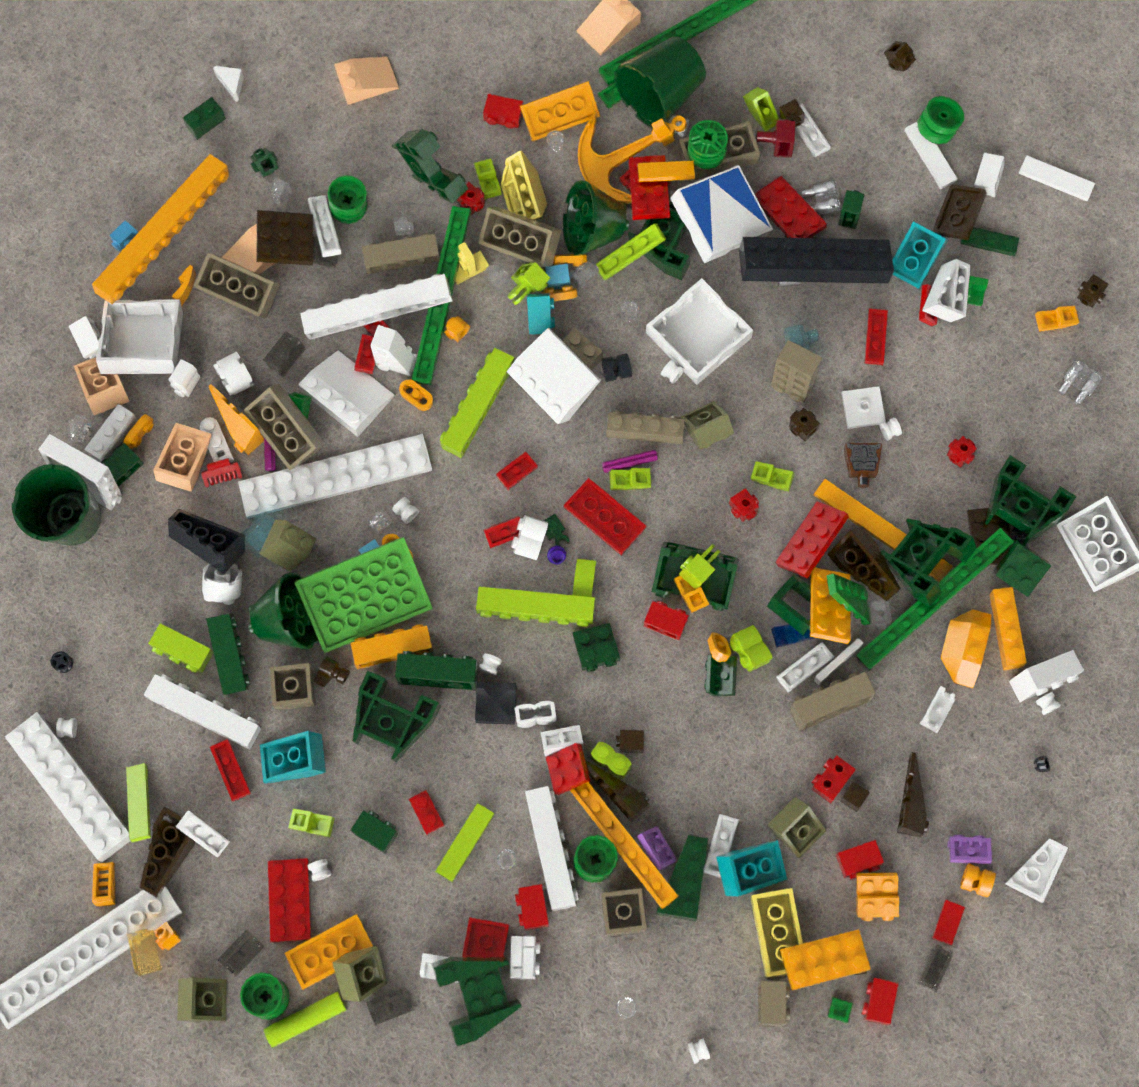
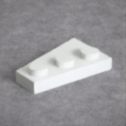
M1048 839L1005 884L1041 903L1044 902L1068 847Z

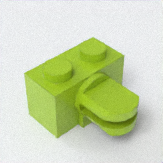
M536 262L522 264L510 277L517 285L507 297L510 300L513 299L512 303L517 305L527 294L543 291L547 287V281L550 277Z
M713 543L701 556L699 554L695 557L690 556L680 566L682 571L679 575L695 590L715 570L710 563L721 551L717 549L707 561L704 559L715 547Z

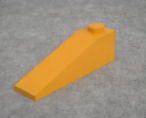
M210 384L208 387L235 441L234 447L240 453L244 451L249 455L264 442L263 436L259 429L242 412L240 413L232 403L229 404L225 396Z

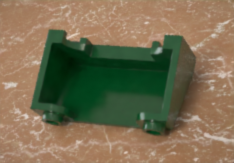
M663 542L651 592L662 598H666L671 593L681 595L673 580L680 576L679 573L682 571L680 566L690 556L695 557L697 554L701 556L706 550L673 542ZM710 551L704 559L707 561L715 552ZM719 553L710 563L715 569L714 572L699 586L714 610H728L739 559L734 556Z

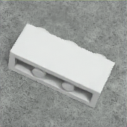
M118 404L84 450L91 458L100 463L104 459H108L113 454V451L124 441L128 432L138 421L132 412Z

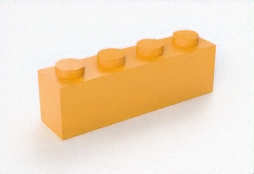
M1013 587L993 589L989 597L1003 670L1023 668L1027 661Z
M423 624L415 625L409 630L397 629L387 635L379 633L374 635V638H357L355 642L351 643L354 663L357 669L396 661L397 654H403V651L414 652V655L433 652L429 629L427 626H423Z

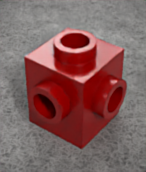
M468 182L466 183L468 190L457 201L460 207L469 208L471 215H473L475 212L483 209L485 194L479 187L475 188Z
M964 436L959 440L955 438L948 446L950 448L947 453L949 460L960 468L965 463L969 465L976 457L974 454L977 448L974 442L969 438L966 439Z
M746 488L730 498L729 505L736 519L739 518L743 522L746 519L750 521L757 516L759 501L755 495H750Z

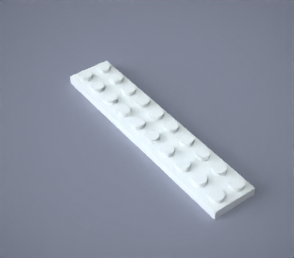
M420 434L300 465L293 470L285 469L238 481L245 514L248 519L432 471L424 436Z
M165 886L157 898L142 890L1 984L0 1019L6 1029L12 1028L152 934L153 931L166 921L170 922L183 912L168 888Z

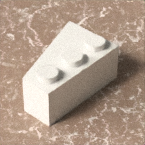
M958 259L941 265L922 311L948 322L966 317L970 265Z
M378 325L370 346L376 366L383 371L392 370L412 376L417 354L411 353L412 348L404 345L405 340L396 330Z
M1071 650L1025 669L1009 682L1019 702H1022L1035 695L1040 696L1048 692L1050 688L1053 690L1064 685L1063 682L1067 681L1069 684L1079 679L1078 675L1084 669L1074 650Z

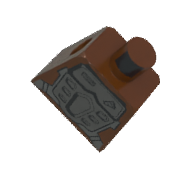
M845 443L844 456L849 478H858V487L867 488L869 487V478H876L882 443Z

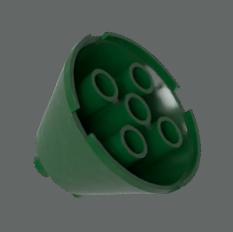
M579 180L572 185L565 203H568L567 213H563L562 222L563 237L568 251L573 252L574 256H582L620 240L624 231H627L629 228V221L626 220V204L620 203L587 181Z
M293 572L282 575L253 605L249 606V630L252 634H256L262 641L305 650L313 648V645L318 643V637L294 581L303 578L302 576Z

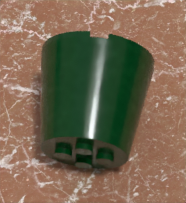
M671 37L620 64L614 73L615 85L626 107L630 106L636 112V118L652 127V123L661 118L667 122L706 79V69L700 55L691 44L680 37Z
M53 464L39 466L28 472L15 488L16 493L12 503V513L15 522L25 534L36 540L68 546L80 545L91 539L100 526L101 509L97 500L82 477L69 467Z

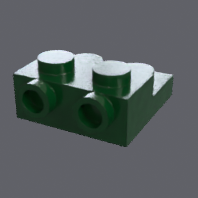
M610 623L572 632L582 671L593 672L598 670L599 666L606 665V667H612L620 661V655Z

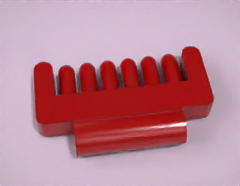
M229 458L206 464L208 470L201 472L206 488L209 487V482L213 486L214 482L215 484L223 483V479L225 482L228 479L232 480V475L234 479H237V476L242 478L238 462L230 463Z

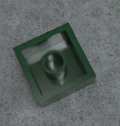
M1016 540L994 569V573L1013 588L1029 597L1047 573L1051 564Z

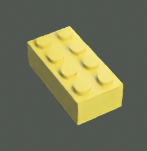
M792 888L755 894L750 897L766 979L787 975L780 950L803 944Z

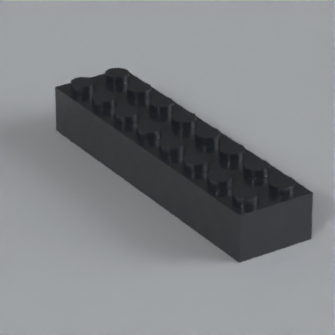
M743 237L739 247L742 281L888 284L894 272L890 240Z

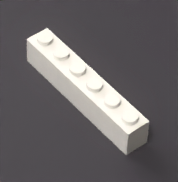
M156 674L154 675L144 693L147 699L249 750L251 749L261 731V728L257 725L258 721L250 717L246 720L240 717V712L232 708L228 711L223 708L224 705L216 700L210 702L206 700L207 696L198 691L194 694L189 691L190 688L186 685L172 683L173 679L162 674L161 677Z
M549 786L525 791L552 912L576 906L575 901L579 899L576 888L572 889L570 882L574 881L572 869H567L566 861L570 860L567 849L563 850L561 843L565 841L563 830H558L557 822L561 821L558 810L554 811L552 804L556 802L554 791H549Z

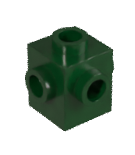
M259 148L250 156L252 169L263 177L271 175L275 170L279 169L276 163L278 159L273 151L270 152L266 148Z

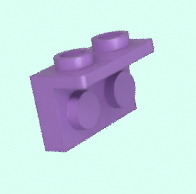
M658 826L637 836L658 871L665 870L677 862Z
M954 835L949 838L947 844L950 851V862L991 864V838H985L981 835L973 837Z

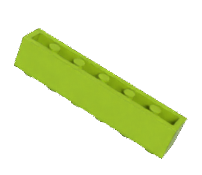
M494 348L492 353L489 352L487 354L486 364L483 369L480 368L476 374L477 379L474 384L469 386L466 399L461 400L458 406V413L456 416H452L449 421L450 427L440 437L442 449L460 458L463 457L508 378L509 374L507 371L515 362V357L497 348Z
M479 586L476 611L481 617L487 618L492 617V615H498L501 619L519 617L521 621L538 619V622L541 623L558 621V624L569 625V622L577 623L581 627H588L589 624L593 625L595 597Z

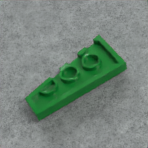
M836 574L827 575L829 594L839 604H844L848 612L853 611V616L856 619H861L862 625L871 624L867 604L868 592L865 586Z

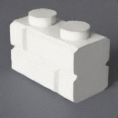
M511 936V979H535V975H539L540 962H536V954H540V942H536L535 936Z

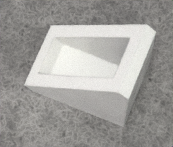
M222 66L213 67L216 77L235 102H237L244 79L242 70Z

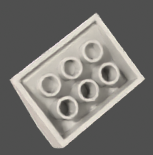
M547 328L515 360L507 371L557 424L569 421L601 381L550 328Z
M338 350L311 370L298 385L304 395L312 397L311 400L358 437L395 395L368 373L354 371L355 363Z
M1106 496L1057 524L1060 533L1093 592L1139 571V544L1112 497Z

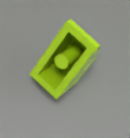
M757 87L743 96L749 112L764 131H768L776 126L779 118L768 91Z

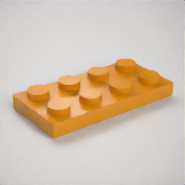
M589 81L520 106L531 141L589 121L594 112L597 113V117H600Z
M815 567L811 573L810 637L848 644L851 640V611L848 612L844 604H839L829 594L827 575L836 574L850 580V574Z
M356 914L284 954L302 990H305L335 973L332 962L346 953L372 947L373 944Z
M859 929L780 950L791 991L871 970Z

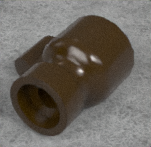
M325 657L318 669L314 683L325 687L332 678H335L337 682L343 685L350 671L340 668L338 662Z

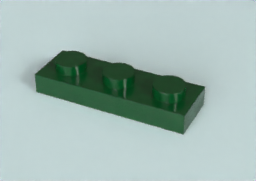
M974 227L969 240L961 239L960 244L1015 257L1020 238Z

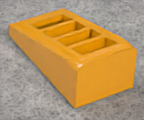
M114 862L93 865L92 902L96 907L115 905ZM109 870V873L99 874V871ZM99 879H108V881L99 882ZM108 887V890H99V888Z

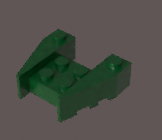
M424 129L407 131L392 145V148L398 150L413 172L411 176L420 183L428 184V188L432 192L436 190L442 199L454 203L468 190L465 178L460 173L456 174L442 168L433 159L432 155L441 146L437 142V136L432 131L429 132Z
M669 202L670 218L646 219L640 231L641 233L656 223L666 240L643 256L665 274L683 280L690 266L689 255L677 251L676 248L687 226L682 222L673 203ZM628 233L629 240L637 236L634 233Z
M1010 455L994 480L985 524L988 525L993 516L997 515L1028 535L1022 543L1026 546L1061 521L1077 496L1061 486L1051 500L1018 480L1027 465Z
M907 518L908 534L892 554L884 550L881 553L891 571L911 595L918 601L931 607L942 593L938 581L928 576L946 553L966 563L977 547L974 538L958 528H945L939 524L933 523V525Z
M367 671L359 687L352 741L358 745L362 736L365 735L395 749L391 759L397 762L433 724L441 705L439 702L423 695L420 696L413 712L381 698L388 684L386 678Z
M449 957L431 963L439 987L457 981L459 983L468 1016L449 1022L457 1047L478 1040L522 1007L518 999L508 1002L498 969L509 965L506 957Z

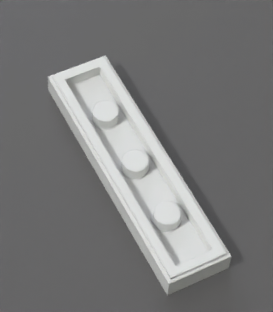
M917 122L905 127L904 131L939 188L943 189L957 182L956 175L938 146L926 140L920 134Z
M1026 156L1019 171L1021 175L1085 201H1088L1095 185L1091 181L1029 156Z
M326 195L308 198V205L311 214H313V223L322 256L327 257L341 254Z

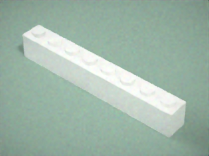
M435 274L431 278L417 279L410 284H399L395 288L380 289L377 293L362 294L358 298L344 299L336 304L329 303L318 309L310 308L300 314L304 333L310 340L452 302L453 300L445 274Z

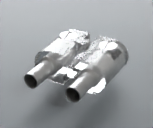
M836 180L814 184L813 189L802 191L803 197L816 196L817 205L811 207L819 215L841 211Z
M1075 360L1062 378L1065 382L1058 392L1064 395L1070 385L1076 387L1081 393L1074 402L1080 405L1086 396L1090 397L1103 376L1094 369L1088 368V365Z

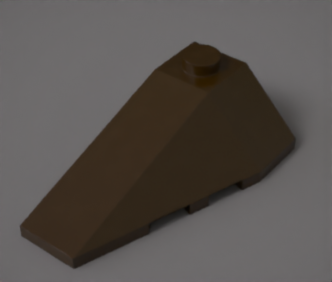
M863 526L851 529L827 554L841 571L849 573L854 577V580L868 586L869 590L885 601H889L901 589L876 542Z
M912 752L909 755L897 833L921 838L928 831L929 821H926L927 815L917 755L915 752Z
M585 760L589 776L631 823L649 808L650 804L648 801L650 799L643 791L639 793L637 789Z
M163 807L153 825V836L151 843H149L148 858L144 865L139 887L156 898L196 843V841L176 827L183 818V815L166 807Z

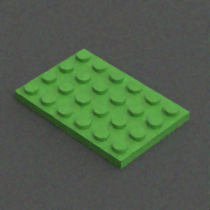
M404 537L294 581L324 653L351 643L357 638L368 636L433 609Z

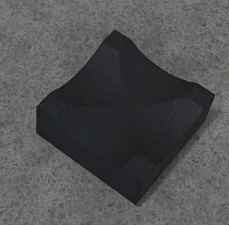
M477 682L475 723L515 725L516 683Z

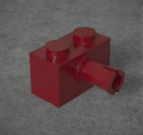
M788 119L777 120L775 130H757L756 142L773 143V157L792 158L795 143V121Z

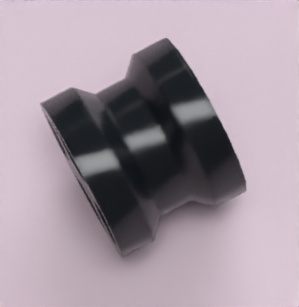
M59 651L52 655L50 662L56 671L67 673L72 669L73 660L67 653Z

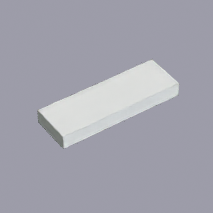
M801 104L800 107L805 113L804 123L796 127V130L813 156L816 157L830 150L831 146L804 105Z
M856 639L817 674L814 681L821 685L862 647L863 642L860 639Z
M821 642L776 676V678L789 693L834 659V655Z
M189 810L176 826L217 858L230 842Z
M719 814L704 873L721 878L716 856L730 852L739 819Z

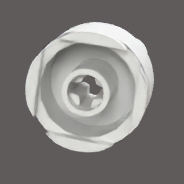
M237 352L216 361V364L213 365L220 378L224 379L221 382L230 396L236 395L254 385L247 368L240 361V356Z
M210 564L206 565L203 569L202 579L204 600L223 602L226 605L233 604L241 595L242 570L237 569L238 566L233 564L223 574L215 567L210 566Z

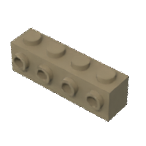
M430 233L422 234L419 237L409 236L396 241L387 240L379 244L369 243L362 247L367 274L440 261L436 235Z
M622 411L608 412L607 437L682 444L685 419H681L678 416L666 418L658 414L644 416L637 412L632 414H624Z

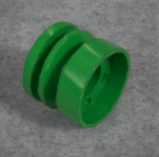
M703 120L695 124L689 132L688 156L696 167L713 169L718 167L725 159L728 134L720 123L714 120Z
M340 176L333 180L328 188L329 209L335 220L340 223L351 224L358 222L366 214V188L362 181L354 176Z
M600 835L589 836L583 839L577 846L573 859L577 875L584 881L591 883L604 881L612 874L618 859L617 849L613 842ZM597 857L599 863L591 864V859Z
M261 972L253 974L246 979L241 988L240 999L247 1012L260 1019L271 1020L278 1018L285 1012L289 1006L290 994L288 987L283 981L271 974ZM268 993L271 995V998L267 999V1001L263 1000Z

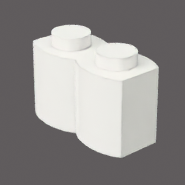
M181 359L169 377L170 386L175 389L174 392L177 395L189 397L201 377L192 364Z
M524 515L523 519L520 518L517 529L520 531L518 537L513 538L511 548H514L513 552L537 560L548 523Z
M542 701L535 705L522 704L515 708L517 726L521 728H529L536 724L549 725L557 721L555 705L551 701Z

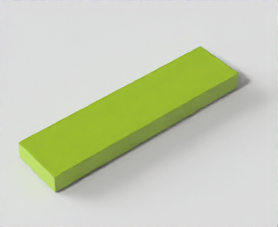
M654 223L595 265L602 278L608 280L662 243L666 238L659 226Z
M143 763L126 767L129 840L131 842L151 838L147 765Z
M479 803L476 804L435 871L437 874L453 883L495 813Z

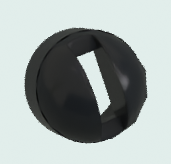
M1040 756L1034 760L1033 764L1037 763L1038 766L1035 767L1036 771L1048 772L1050 770L1047 756Z

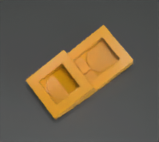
M191 265L179 276L178 279L181 286L172 295L173 300H180L181 306L187 300L195 282L196 272Z
M1063 306L1055 310L1038 311L1035 314L1039 332L1079 324L1075 306Z
M681 576L673 579L691 613L709 605L701 587L695 590Z

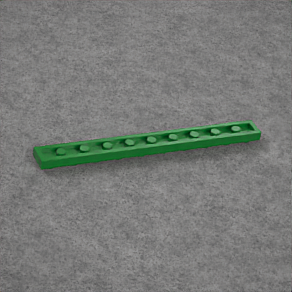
M718 0L598 68V72L606 84L610 85L615 82L614 73L620 64L671 37H680L687 41L758 0Z
M452 206L436 273L445 274L451 296L460 261L457 254L459 253L458 245L465 241L471 215L469 208ZM450 302L428 308L412 380L416 383L432 384Z
M1001 528L997 530L974 551L966 563L961 562L938 582L942 593L931 607L917 601L856 655L858 660L869 671L1012 546L1014 541Z

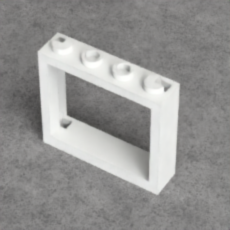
M51 434L48 435L38 449L46 464L66 466L74 470L82 477L97 502L112 511L114 506L121 502L122 494L109 468Z

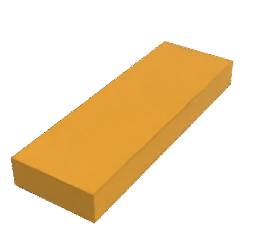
M693 161L638 163L639 182L695 179Z

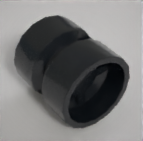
M627 353L617 355L615 359L612 356L601 358L606 382L617 380V377L621 379L632 377L630 360Z

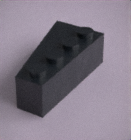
M178 509L168 519L169 537L223 574L245 553V534Z

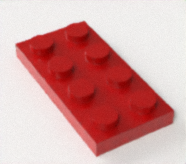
M665 155L629 157L633 220L670 218L667 181L639 182L638 163L666 162Z
M782 176L755 193L764 213L788 238H812L827 228V223Z
M590 478L563 505L569 513L621 556L647 528L643 522Z
M817 501L776 560L777 566L808 578L848 520L849 515L844 511Z
M308 858L268 861L271 943L302 941L312 938Z

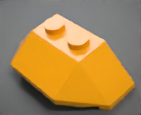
M972 609L950 620L940 658L953 683L969 688L974 687L991 628L992 614Z

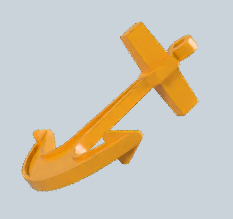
M594 112L586 124L578 144V164L585 181L620 203H631V195L610 185L609 176L611 172L627 161L629 157L635 156L655 142L662 143L664 146L674 142V132H682L687 127L684 117L675 116L671 123L665 122L661 118L651 124L653 131L650 135L609 154L599 155L592 149L597 113ZM677 122H682L680 126H676Z

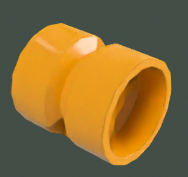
M968 863L961 879L960 888L970 892L976 890V894L988 898L994 885L996 873L987 869L981 871L978 866Z

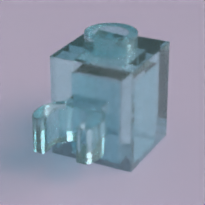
M803 324L784 328L783 337L785 344L790 340L808 349V342L818 341L817 337H819L817 329L805 333Z

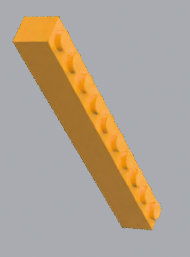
M209 154L92 283L94 292L112 305L116 300L121 299L124 291L134 284L139 274L146 271L148 264L158 257L159 252L170 244L175 234L181 232L183 225L193 218L194 213L204 206L210 195L215 194L218 186L228 179L227 164Z

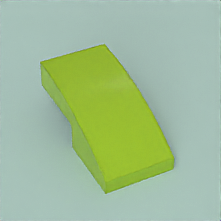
M492 159L474 163L481 190L485 194L484 199L502 195Z
M756 461L750 479L763 485L790 491L794 472L775 468L772 464Z
M631 468L630 470H611L609 472L610 490H631L651 487L650 468Z
M577 558L572 595L592 597L596 568L595 560Z
M293 809L288 828L331 837L335 818L315 814L310 811Z

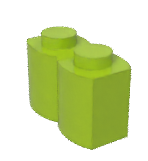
M754 625L734 633L730 638L732 650L738 653L741 665L749 672L768 664L773 658Z
M598 742L591 752L592 760L600 767L607 768L616 778L624 779L632 768V764L626 756L615 753L613 748L604 742Z

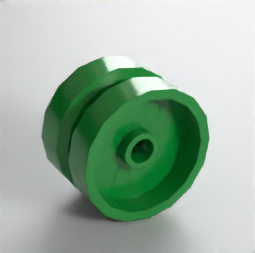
M937 96L932 98L917 120V128L920 134L931 143H948L953 139L964 121L962 107L949 97Z

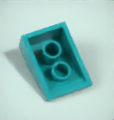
M913 221L892 260L893 275L919 289L949 239Z
M305 731L260 744L263 783L265 784L307 778L326 773L322 734Z
M778 840L716 856L725 896H741L787 880Z

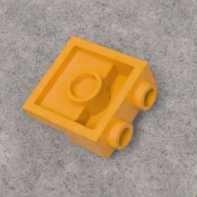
M856 873V913L858 918H861L863 921H872L874 917H882V920L892 921L894 917H899L897 873Z

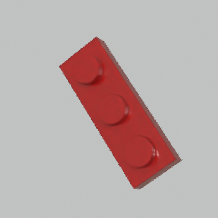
M870 308L868 310L864 364H884L888 310Z
M226 739L210 746L231 800L234 802L251 794L230 741Z

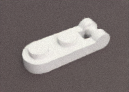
M211 417L202 420L200 430L212 435L208 449L213 462L229 458L230 463L234 462L217 420ZM222 452L225 453V455H223V456H221V457H218V455H217V454L222 453Z

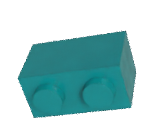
M550 293L527 294L529 335L542 334L547 328H555V317H551V309H554V298H550Z

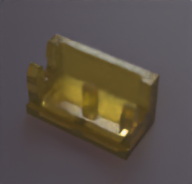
M142 929L127 933L135 973L142 976L162 970L153 930Z

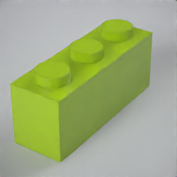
M159 623L148 643L153 648L152 652L160 656L163 654L169 656V660L179 665L180 662L185 664V668L193 673L197 671L203 673L214 654L210 648Z

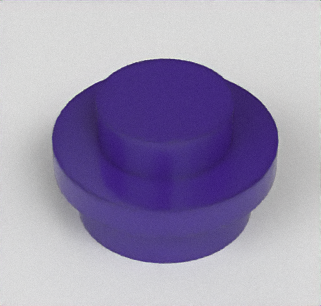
M553 546L548 550L547 558L553 564H561L566 558V551L561 546Z

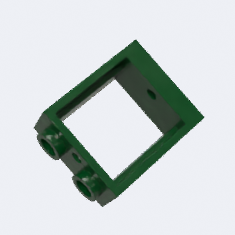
M793 574L774 594L767 607L804 636L808 630L810 631V619L804 618L783 600L794 590L811 603V586L796 574Z

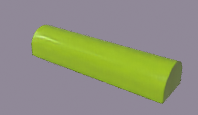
M337 991L264 1028L263 1031L267 1041L273 1048L347 1009Z

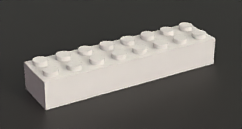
M36 712L5 736L97 860L103 863L130 842L127 826L42 715Z

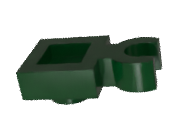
M556 514L543 520L548 523L545 535L549 541L554 538L556 546H561L559 544L560 540H565L567 544H570L568 536L562 534L565 528Z

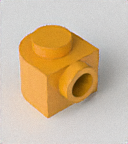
M459 316L451 317L446 324L444 333L449 339L459 342L470 330V325Z
M167 921L153 931L158 938L155 941L162 950L166 948L169 951L181 941L180 936Z

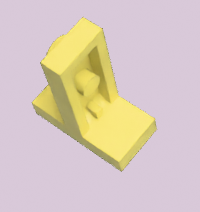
M465 242L458 245L459 253L457 254L460 261L455 280L457 285L489 269V264L481 251L472 255Z

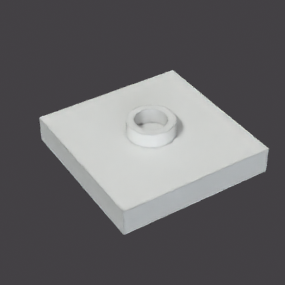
M880 387L842 391L841 395L848 429L880 425L882 422L886 423Z

